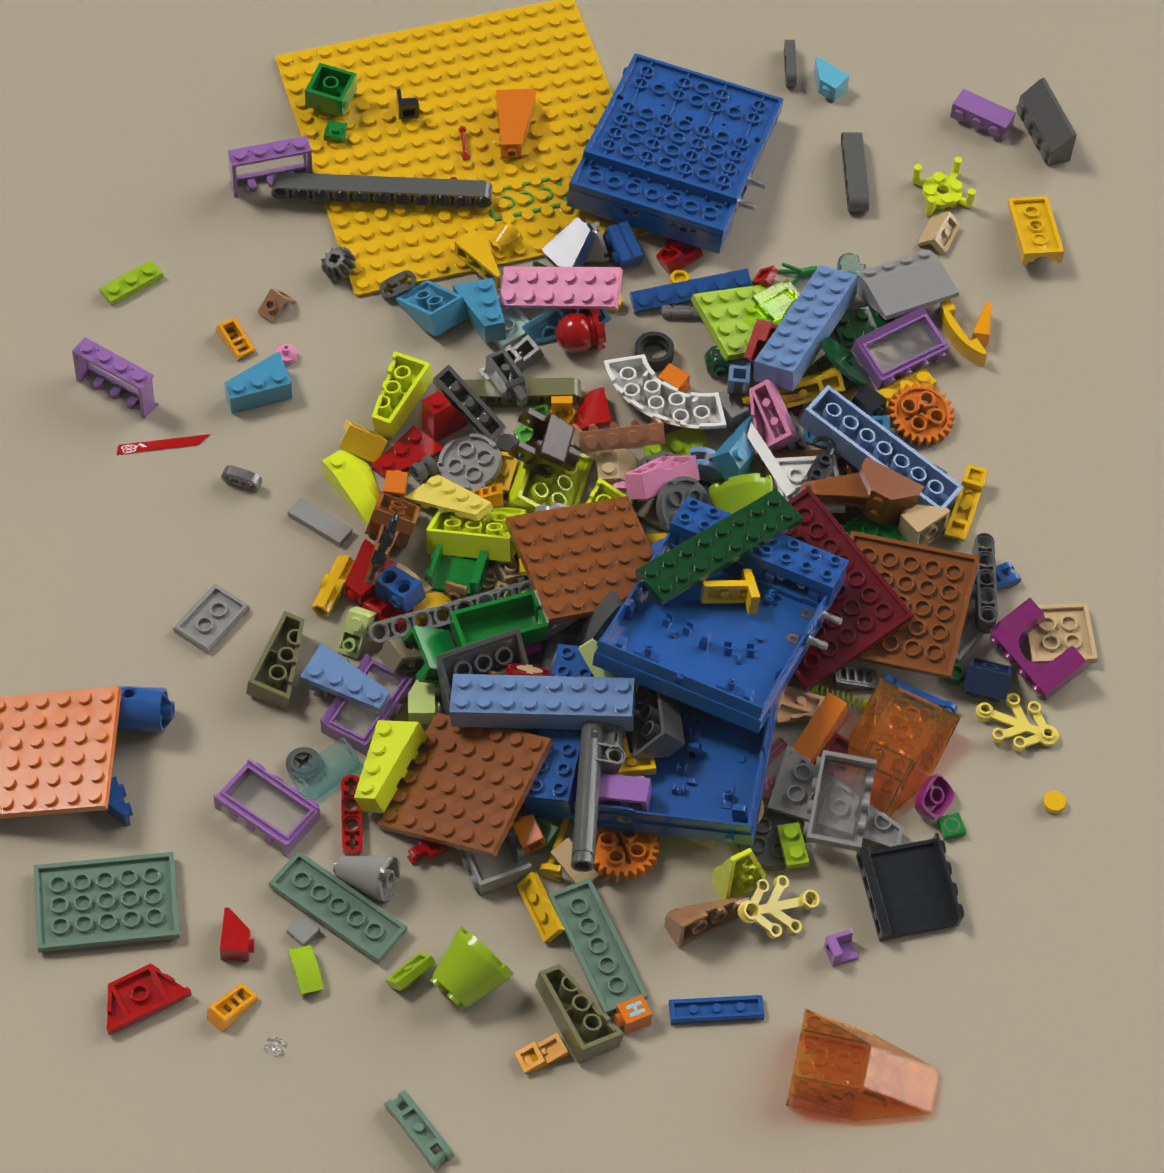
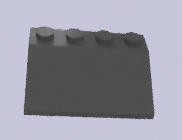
M519 628L435 655L440 696L445 714L450 715L453 674L489 675V671L506 672L509 664H529Z

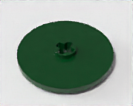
M826 337L821 342L823 351L828 359L844 376L860 386H866L870 382L869 375L860 361L844 345L829 337Z

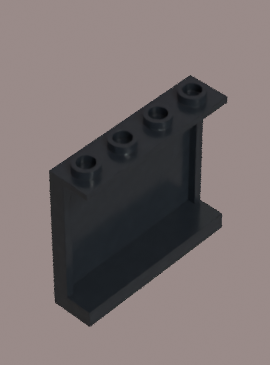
M935 833L933 839L875 850H869L868 846L858 849L856 859L879 941L959 926L963 919L964 909L957 900L958 888L956 883L952 882V867L950 862L946 861V846L944 841L940 840L939 833Z

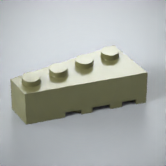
M284 611L248 681L246 694L287 711L305 619Z
M561 964L539 971L535 986L577 1063L620 1046L624 1033L619 1027L616 1028L610 1022V1018L605 1012L602 1013L596 1007L595 1001L589 995H585L579 988L580 985Z

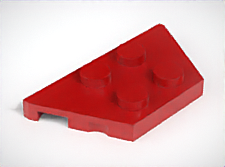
M151 963L108 983L107 1033L111 1035L192 996L191 990L175 982L173 977L162 973L159 968Z

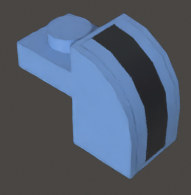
M732 360L728 371V394L748 395L751 369L749 361Z
M707 447L690 448V453L685 456L696 455L700 477L706 482L723 478L711 459L716 451Z

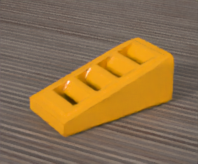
M986 302L971 339L977 338L983 347L988 345L990 336L991 302Z
M235 317L216 326L215 331L237 360L256 351ZM233 330V332L227 334V331ZM235 335L238 336L237 338H235V339H233V340L230 339L231 337H233V336H235ZM239 341H242V342H243V343H241V344H239V345H237V346L234 345L235 343H237V342H239ZM246 346L247 350L239 353L238 350Z
M502 483L471 491L491 502L493 507H503Z
M240 983L208 1007L206 1018L223 1032L258 1000V996L243 983ZM240 994V995H241L242 997H244L246 1000L243 1001V1000H242L240 997H238L237 995Z

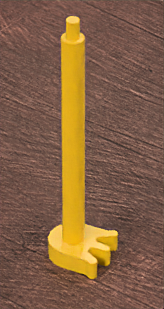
M562 819L559 827L560 831L556 836L552 850L563 842L570 820ZM550 853L547 863L541 864L539 874L546 879L561 882L563 873L560 870L561 865H555L556 860Z

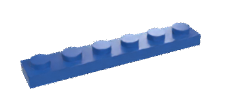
M748 268L633 291L629 293L633 312L639 313L659 309L664 305L673 306L692 302L691 297L696 293L752 286Z

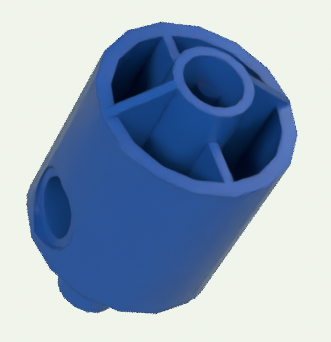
M119 686L122 692L117 731L165 732L175 715V703L169 700L166 687Z

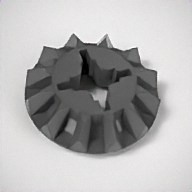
M300 747L288 754L286 768L287 772L294 779L300 778L302 781L307 778L313 779L317 773H320L322 759L314 749ZM308 760L309 767L304 766L300 769V763Z

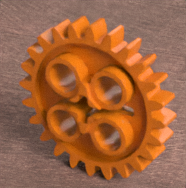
M916 382L913 383L912 387L906 384L904 389L900 387L897 393L894 392L892 399L888 403L890 407L887 413L890 414V421H894L891 424V428H897L896 435L903 434L902 440L909 438V444L917 441V445L920 447L921 443L924 442L928 447L932 441L936 445L938 440L943 441L945 435H949L950 429L954 425L955 415L952 413L955 408L949 407L952 401H945L947 394L940 395V388L935 391L932 390L933 384H930L928 388L925 387L924 382H922L920 387H918Z
M597 828L593 869H598V876L605 873L606 880L613 876L615 877V882L623 878L624 882L627 883L628 877L636 881L637 875L644 878L645 871L652 872V866H656L657 859H659L657 835Z

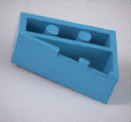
M493 278L452 285L453 292L463 296L468 318L486 343L506 339L505 322Z
M280 351L224 383L225 396L231 414L292 399V385Z

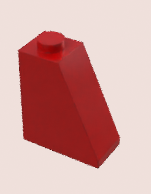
M440 391L422 400V431L436 442L468 425V421Z
M367 539L363 541L345 582L346 598L351 603H356L359 607H362L364 601L376 594L375 585L364 582L374 547ZM387 557L380 573L391 564L396 566L397 563Z

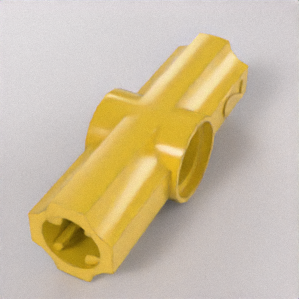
M345 554L338 555L330 572L323 576L320 591L312 604V611L318 616H329L338 598L343 597L345 582L354 563L350 556Z

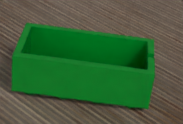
M534 590L450 612V628L458 648L515 628L520 629L524 646L548 640V623Z

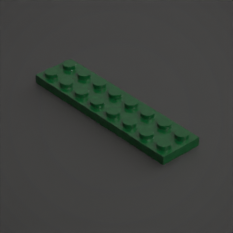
M774 489L636 569L635 576L663 605L803 523V517L777 489Z

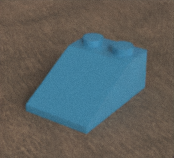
M429 280L420 283L395 298L396 302L424 331L434 336L444 334L446 330L459 325L468 318L463 296Z

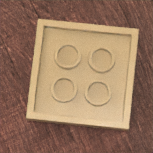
M1087 603L1037 605L1044 612L1045 620L1026 635L1031 662L1038 664L1048 663L1073 645L1087 663H1097L1098 656Z

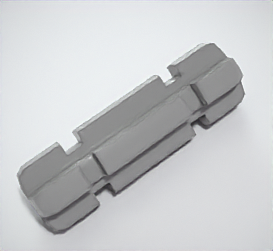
M670 305L662 306L661 315L663 318H670V316H673V318H690V316H693V319L701 318L695 306L693 308H690V306H674L673 308Z

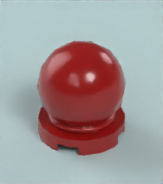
M589 309L587 316L582 313H570L562 317L556 327L558 345L569 353L585 352L592 345L595 350L605 349L606 347L603 343H606L604 323H599L597 317L601 315L599 309Z

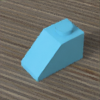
M820 57L815 59L814 76L818 93L834 102L848 88L850 75Z

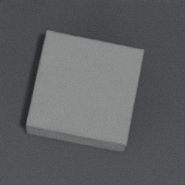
M304 915L287 929V934L302 947L306 946L320 933V928Z

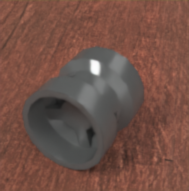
M430 455L424 456L419 463L415 462L409 466L411 475L419 484L426 481L428 476H434L439 472L437 463Z

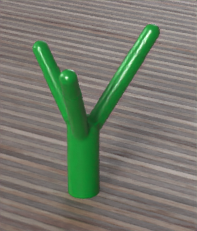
M782 263V266L788 269H778V273L797 274V277L788 285L784 292L788 293L802 276L813 275L817 270V266L798 268Z

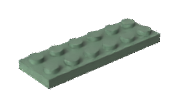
M297 851L269 882L271 889L378 964L407 931L405 924L300 851Z
M591 878L549 893L548 896L565 929L564 933L602 1012H605L607 1015L616 1012L617 1004L642 994L645 1000H647L648 995Z

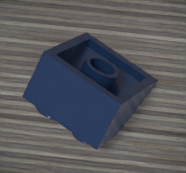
M970 656L962 690L966 691L967 695L979 697V695L986 696L992 702L999 703L1001 700L1005 701L1013 667Z

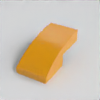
M558 1032L539 1043L534 1041L514 1053L525 1074L544 1068L570 1055Z

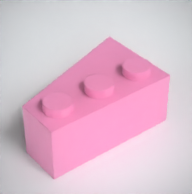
M767 379L750 388L751 415L753 416L754 427L769 450L779 451L800 440L777 385Z
M696 455L660 456L624 474L628 498L638 499V502L649 501L651 497L658 495L666 482L681 476L692 477L699 481Z

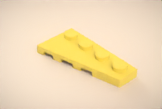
M438 474L429 478V480L405 497L406 501L413 504H421L422 508L430 509V507L438 508L439 512H454L455 516L479 521L493 510L492 503Z

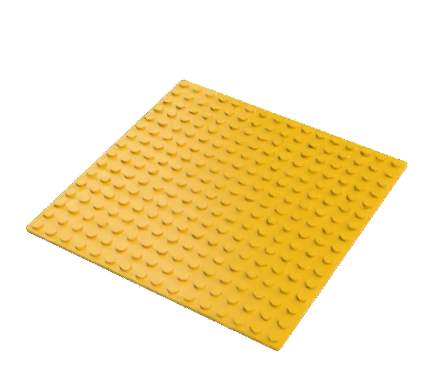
M552 0L281 54L275 57V62L300 136H307L311 147L313 174L433 179L456 177L458 180L488 181L493 186L491 207L495 217L503 216L501 221L496 222L489 214V207L473 208L323 201L337 245L348 248L355 256L356 261L354 263L356 268L352 269L353 275L348 274V278L356 297L379 293V286L384 280L405 270L412 271L416 275L415 285L426 280L435 281L475 272L455 255V241L471 229H474L486 238L496 265L500 267L545 257L541 249L577 217L583 222L585 220L588 221L590 224L598 221L600 226H597L596 229H601L603 236L608 226L619 224V222L566 206L567 201L563 200V196L566 195L568 197L569 182L583 157V151L613 96L575 0ZM319 63L357 73V90L343 117L305 106V89ZM396 89L401 90L402 99H418L419 118L399 120ZM536 89V105L521 157L501 158L496 90ZM328 120L347 123L348 129L344 143L324 140V132ZM460 126L466 127V148L469 153V160L467 161L462 160L463 148L461 133L459 132ZM549 177V181L541 182L542 178ZM557 181H561L562 186H558ZM530 182V185L522 186V183ZM506 186H510V187H511V189H508V190H504V191H503V187H506ZM542 187H547L551 189L553 192L552 198L550 200L545 201L551 195V193L547 190L538 191V189ZM524 191L530 192L534 197L533 202L529 205H526V203L531 200V196L528 194L519 195V193ZM502 196L512 197L514 199V206L510 209H507V207L512 204V201L508 198H499ZM561 203L560 208L553 209L549 206ZM542 207L541 212L533 213V211L530 210ZM523 211L522 216L514 218L512 213ZM509 222L519 231L517 239L498 253L491 248V244L501 225ZM631 226L635 237L653 234ZM404 275V279L399 284L407 283L410 285L412 279ZM385 284L386 287L384 291L393 290V288H395L396 285L389 287L387 284Z

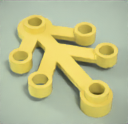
M1010 693L1006 699V705L1011 708L1016 718L993 710V707L986 702L980 703L976 707L975 718L978 721L985 723L993 719L1011 726V728L1005 730L1002 728H995L993 730L991 739L995 743H1002L1005 739L1025 732L1032 734V736L1027 738L1022 736L1015 737L1012 743L1014 750L1023 751L1026 747L1038 743L1049 747L1058 740V731L1053 726L1046 724L1040 713L1041 705L1037 701H1031L1027 707V713L1033 716L1037 726L1029 723L1019 705L1020 697L1016 693ZM1010 699L1016 700V702L1013 703L1010 701ZM1031 707L1037 708V710L1034 711L1031 709ZM995 734H1000L1002 737H996ZM1016 742H1021L1023 745H1017Z
M779 875L773 880L774 888L766 904L758 905L763 893L769 890L768 881L759 879L753 885L754 892L750 900H746L739 905L738 915L747 924L757 923L766 930L769 938L775 939L782 934L781 926L777 923H771L762 914L768 913L784 924L789 934L794 935L801 931L802 925L800 921L792 919L783 913L782 910L797 907L810 910L819 904L820 898L816 891L810 889L801 893L800 897L778 901L783 890L789 885L788 878L784 875ZM779 879L782 880L783 886L779 884ZM759 883L763 885V890L759 887ZM792 924L796 926V930L792 928ZM772 928L776 930V934L772 932Z

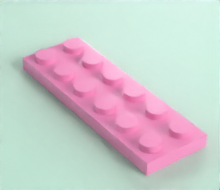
M504 266L499 299L500 307L618 309L623 270L621 267Z

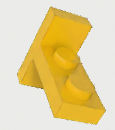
M742 569L741 580L703 581L700 593L701 604L745 603L748 614H757L760 594L752 570Z

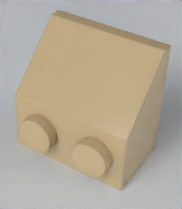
M625 448L593 453L596 482L599 477L609 484L615 481H625L624 474L637 468L635 453Z
M918 504L911 509L907 508L900 515L898 532L908 542L929 546L944 536L950 510L943 507Z

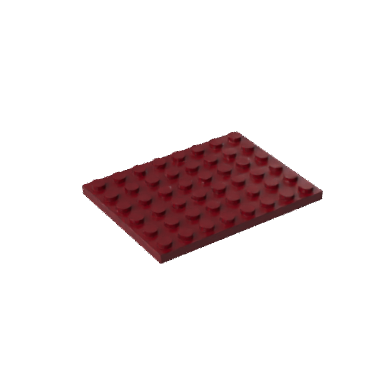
M807 487L788 501L803 517V523L784 533V535L849 560L843 586L828 610V613L842 618V624L839 626L824 620L815 638L827 642L828 648L823 650L810 644L793 674L806 692H809L913 619L914 614L813 491Z

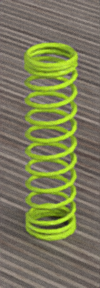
M818 685L812 689L811 693L817 694ZM823 685L821 686L818 692V695L820 694V696H822ZM826 687L823 697L825 694L827 695L828 687ZM839 690L836 691L834 696L838 697ZM842 691L839 697L841 700H843L844 691ZM849 692L846 694V697L844 699L846 703H848ZM852 694L848 707L851 703V708L853 709L857 702L856 709L859 710L861 706V711L865 712L868 698L863 697L858 707L859 695L853 705L854 694Z

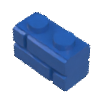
M629 221L608 226L603 239L605 246L609 247L612 252L611 260L613 264H617L622 270L641 264L644 254Z

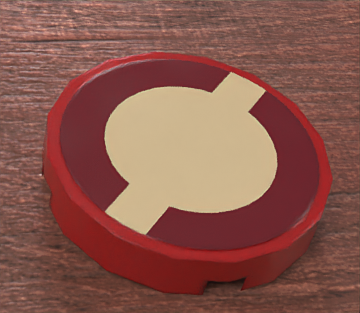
M521 663L509 664L506 670L507 675L551 676L552 674L551 671L545 668Z

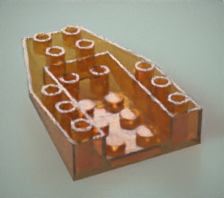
M882 678L879 679L849 739L847 754L877 760L869 803L878 811L891 817L920 790L923 782L933 775L961 716ZM846 766L844 785L860 797L865 769Z
M805 1008L786 1106L855 1121L929 1115L932 1113L939 1069L873 1033Z

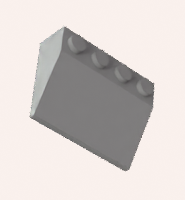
M921 250L919 253L903 256L891 262H884L882 265L873 268L869 267L856 273L858 275V294L885 320L915 311L923 306L927 307L959 296L957 288L940 259L930 250Z

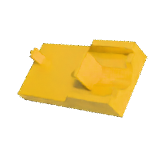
M1048 196L1008 198L1007 205L1016 233V246L1022 266L1027 265L1028 262H1034L1042 256L1049 257L1051 261L1062 263L1064 249Z

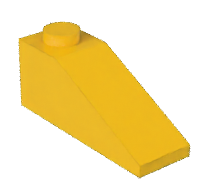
M471 229L455 241V255L482 278H493L495 288L498 290L500 288L501 275L488 242L482 234Z

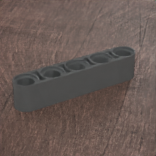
M842 132L841 152L848 212H868L869 190L862 132Z
M980 533L976 536L972 549V555L980 556L974 582L975 626L979 632L989 634V629L996 624L998 618L995 541L992 535Z

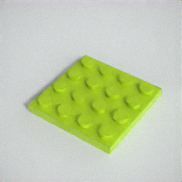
M761 285L696 293L691 297L693 305L725 361L744 358L757 318L771 321L777 327L783 319L766 289Z

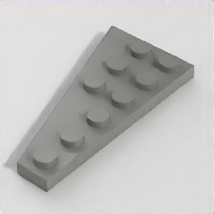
M787 745L767 809L810 822L811 814L807 813L809 799L814 800L815 792L811 791L813 778H818L819 770H815L816 765L811 763V760L805 756L803 757L796 752L790 745ZM829 773L826 776L818 826L853 837L860 797ZM869 803L863 840L882 847L900 845L905 828L883 812L875 809Z

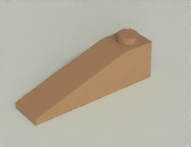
M752 895L688 905L680 909L675 908L666 915L664 927L676 946L680 948L739 918V905L746 900H750Z

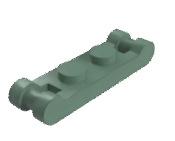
M405 1090L400 1092L393 1101L390 1099L384 1103L386 1110L395 1118L433 1170L440 1167V1163L444 1160L449 1161L454 1157L451 1148ZM403 1105L407 1107L402 1111L399 1109ZM438 1147L440 1152L434 1155L431 1150Z

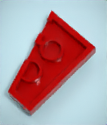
M413 426L372 464V470L384 479L387 470L408 472L410 471L409 466L411 464L419 463L426 455L431 457L440 455L444 447Z

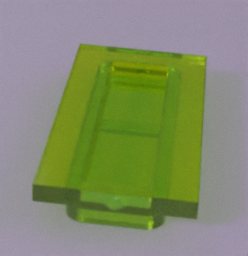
M786 279L752 296L751 300L755 303V309L765 319H770L774 322L787 314L800 292Z

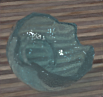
M852 253L842 254L836 265L837 270L856 274L866 268V264L862 265L860 263L859 256Z

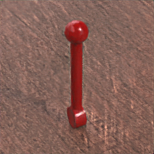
M460 126L459 132L461 133L463 148L462 160L467 161L469 160V153L466 148V127Z

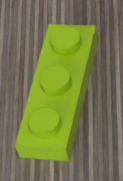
M150 260L99 288L100 294L113 306L162 279L163 272Z

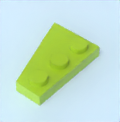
M683 427L665 434V444L643 446L644 457L663 452H672L676 456H685L690 453V448L692 447L708 448L705 429Z

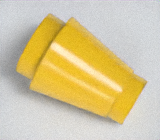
M509 222L501 225L491 244V248L500 253L517 239L518 229Z

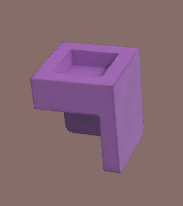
M852 929L826 936L824 949L832 967L857 959L858 954L852 943Z

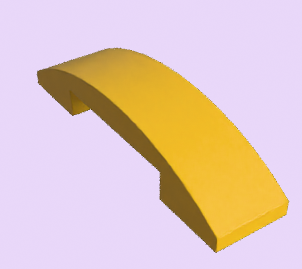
M951 300L942 301L939 307V316L943 331L948 340L966 359L980 367L984 366L987 357L986 350L977 338L971 341L967 338L954 319L956 307Z
M972 464L967 465L961 484L963 489L957 496L944 536L965 542L988 469Z

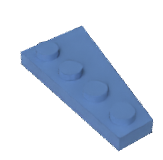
M323 643L320 644L300 676L301 682L378 713L382 711L390 698L389 690Z

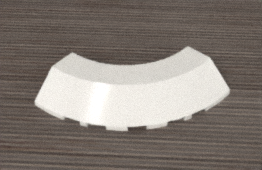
M645 354L604 360L606 372L616 390L627 402L652 418H659L662 422L685 428L716 429L727 427L718 392H691V394L678 391V388L665 381H660L655 376V372L647 362Z

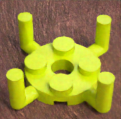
M961 157L954 158L952 171L949 175L936 172L927 180L920 178L922 166L920 164L914 166L912 182L923 188L922 196H924L927 203L925 209L927 216H931L935 209L945 210L947 207L952 209L958 204L966 208H972L976 190L969 189L967 197L964 198L962 197V182L956 180L960 173ZM939 190H944V191H946L947 193H945V194H940L938 191H939Z

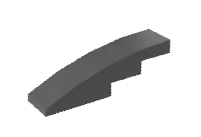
M610 590L596 606L594 612L589 616L573 644L574 646H581L592 638L598 642L599 638L603 636L623 605L617 592Z

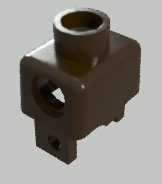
M528 408L519 416L518 422L533 429L532 435L525 443L519 441L510 448L508 455L524 462V469L544 478L551 477L561 468L571 471L580 458L581 449L571 444L574 434V427L552 413L544 416L531 408Z

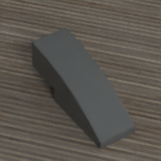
M529 335L524 337L515 346L509 345L505 348L521 372L544 356L541 348ZM484 365L478 372L484 379H490L486 373V365Z

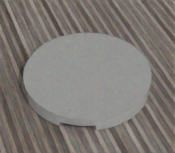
M470 433V435L452 439L445 445L438 459L439 472L442 477L469 491L490 486L497 479L502 469V456L492 439L481 434Z

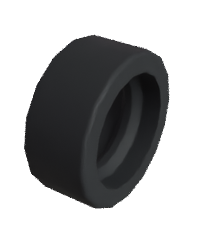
M650 331L642 334L635 343V356L644 354L642 349L649 345H657L666 350V354L663 357L651 358L646 356L647 362L654 372L662 371L669 363H672L674 344L666 334Z

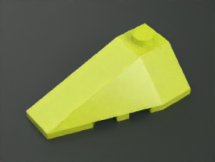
M339 450L322 460L323 476L363 523L368 526L380 495L371 468L362 457L348 451Z
M748 848L730 857L722 865L718 866L712 872L711 884L722 900L737 898L753 891L754 883L759 879H765L766 873L751 848Z

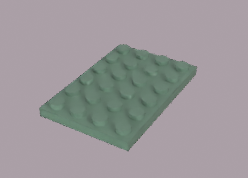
M173 852L33 865L38 953L180 939Z

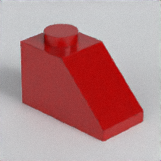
M225 907L220 942L221 960L249 962L250 953H254L255 939H251L250 929L229 907Z

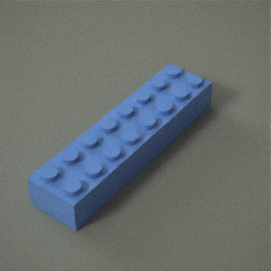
M819 265L754 360V381L763 382L768 379L779 388L790 391L795 389L822 348L821 342L830 336L856 297L858 275Z
M829 385L805 409L798 422L799 425L815 437L827 436L836 443V453L860 470L864 460L868 457L923 485L924 488L917 502L918 505L949 508L963 489L962 485Z
M453 674L449 709L452 727L581 730L583 723L597 721L621 726L626 731H633L636 699L635 678Z

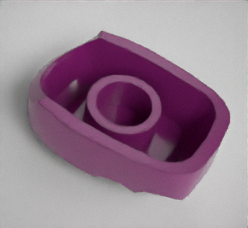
M932 775L921 785L916 796L914 808L925 819L939 818L951 805L956 793L942 775Z

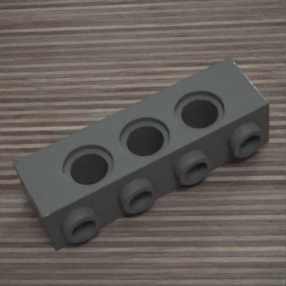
M449 364L433 378L434 385L481 435L487 436L494 441L505 431L506 426Z

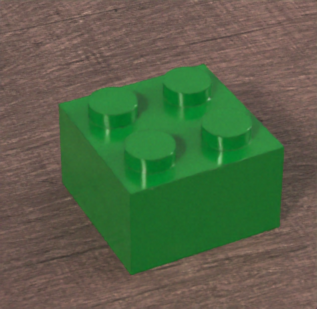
M319 63L305 89V106L343 117L357 90V73Z

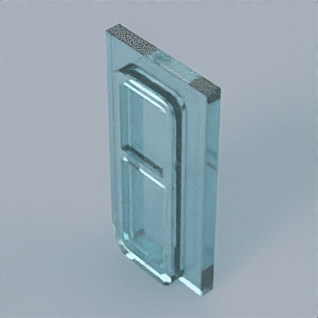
M341 737L288 776L302 796L308 800L316 801L340 784L343 777L354 774L363 765L351 745Z

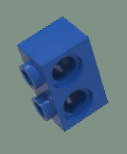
M393 564L383 570L377 577L375 592L378 597L386 599L395 608H400L406 613L425 598L422 582Z

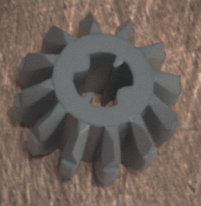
M339 245L336 249L331 247V251L325 253L326 257L321 259L323 264L321 266L322 271L329 279H334L338 282L341 278L346 280L348 274L353 275L352 269L356 268L354 263L356 261L355 256L348 248H343Z

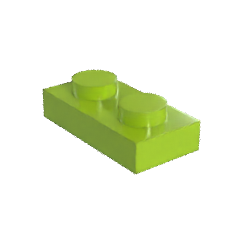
M799 822L777 825L776 832L786 870L809 866V858Z
M420 951L385 980L391 988L399 991L407 989L411 986L412 981L426 974L436 962L432 955Z

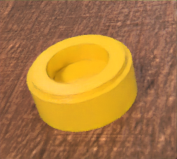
M675 270L670 274L669 284L690 280V276L686 271Z
M1049 791L1045 794L1043 807L1047 812L1059 814L1064 810L1066 798L1061 792Z

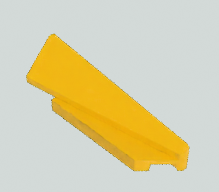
M836 367L802 377L793 391L777 387L786 408L812 402L827 385L837 392L845 391L841 372ZM750 394L742 396L743 403L750 405Z

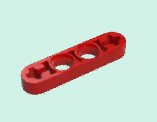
M352 774L346 775L341 780L342 850L345 856H359L363 850L362 809L359 805L355 810H348L345 807L348 802L357 803L354 795L360 778ZM349 783L354 785V794L349 795ZM356 822L358 828L349 830L346 828V824ZM355 837V849L352 850L350 849V838Z

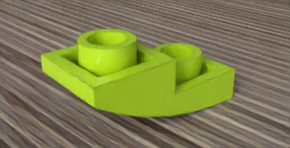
M311 945L287 950L292 973H295L299 995L324 990Z

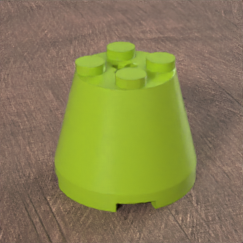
M760 473L744 474L730 477L722 485L714 483L708 490L714 507L733 514L773 490V481L770 475L763 478L760 477Z
M461 926L455 932L430 981L463 1010L508 981L514 973L479 939Z

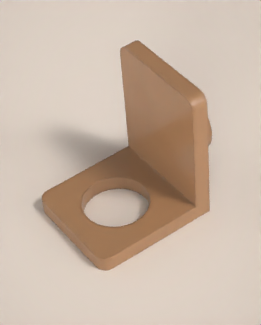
M270 289L258 313L274 323L285 303L295 304L296 300L281 290Z
M446 581L445 595L452 601L468 597L467 587Z

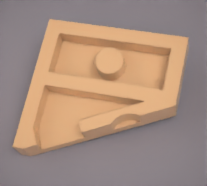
M786 686L781 694L776 724L810 721L825 697Z

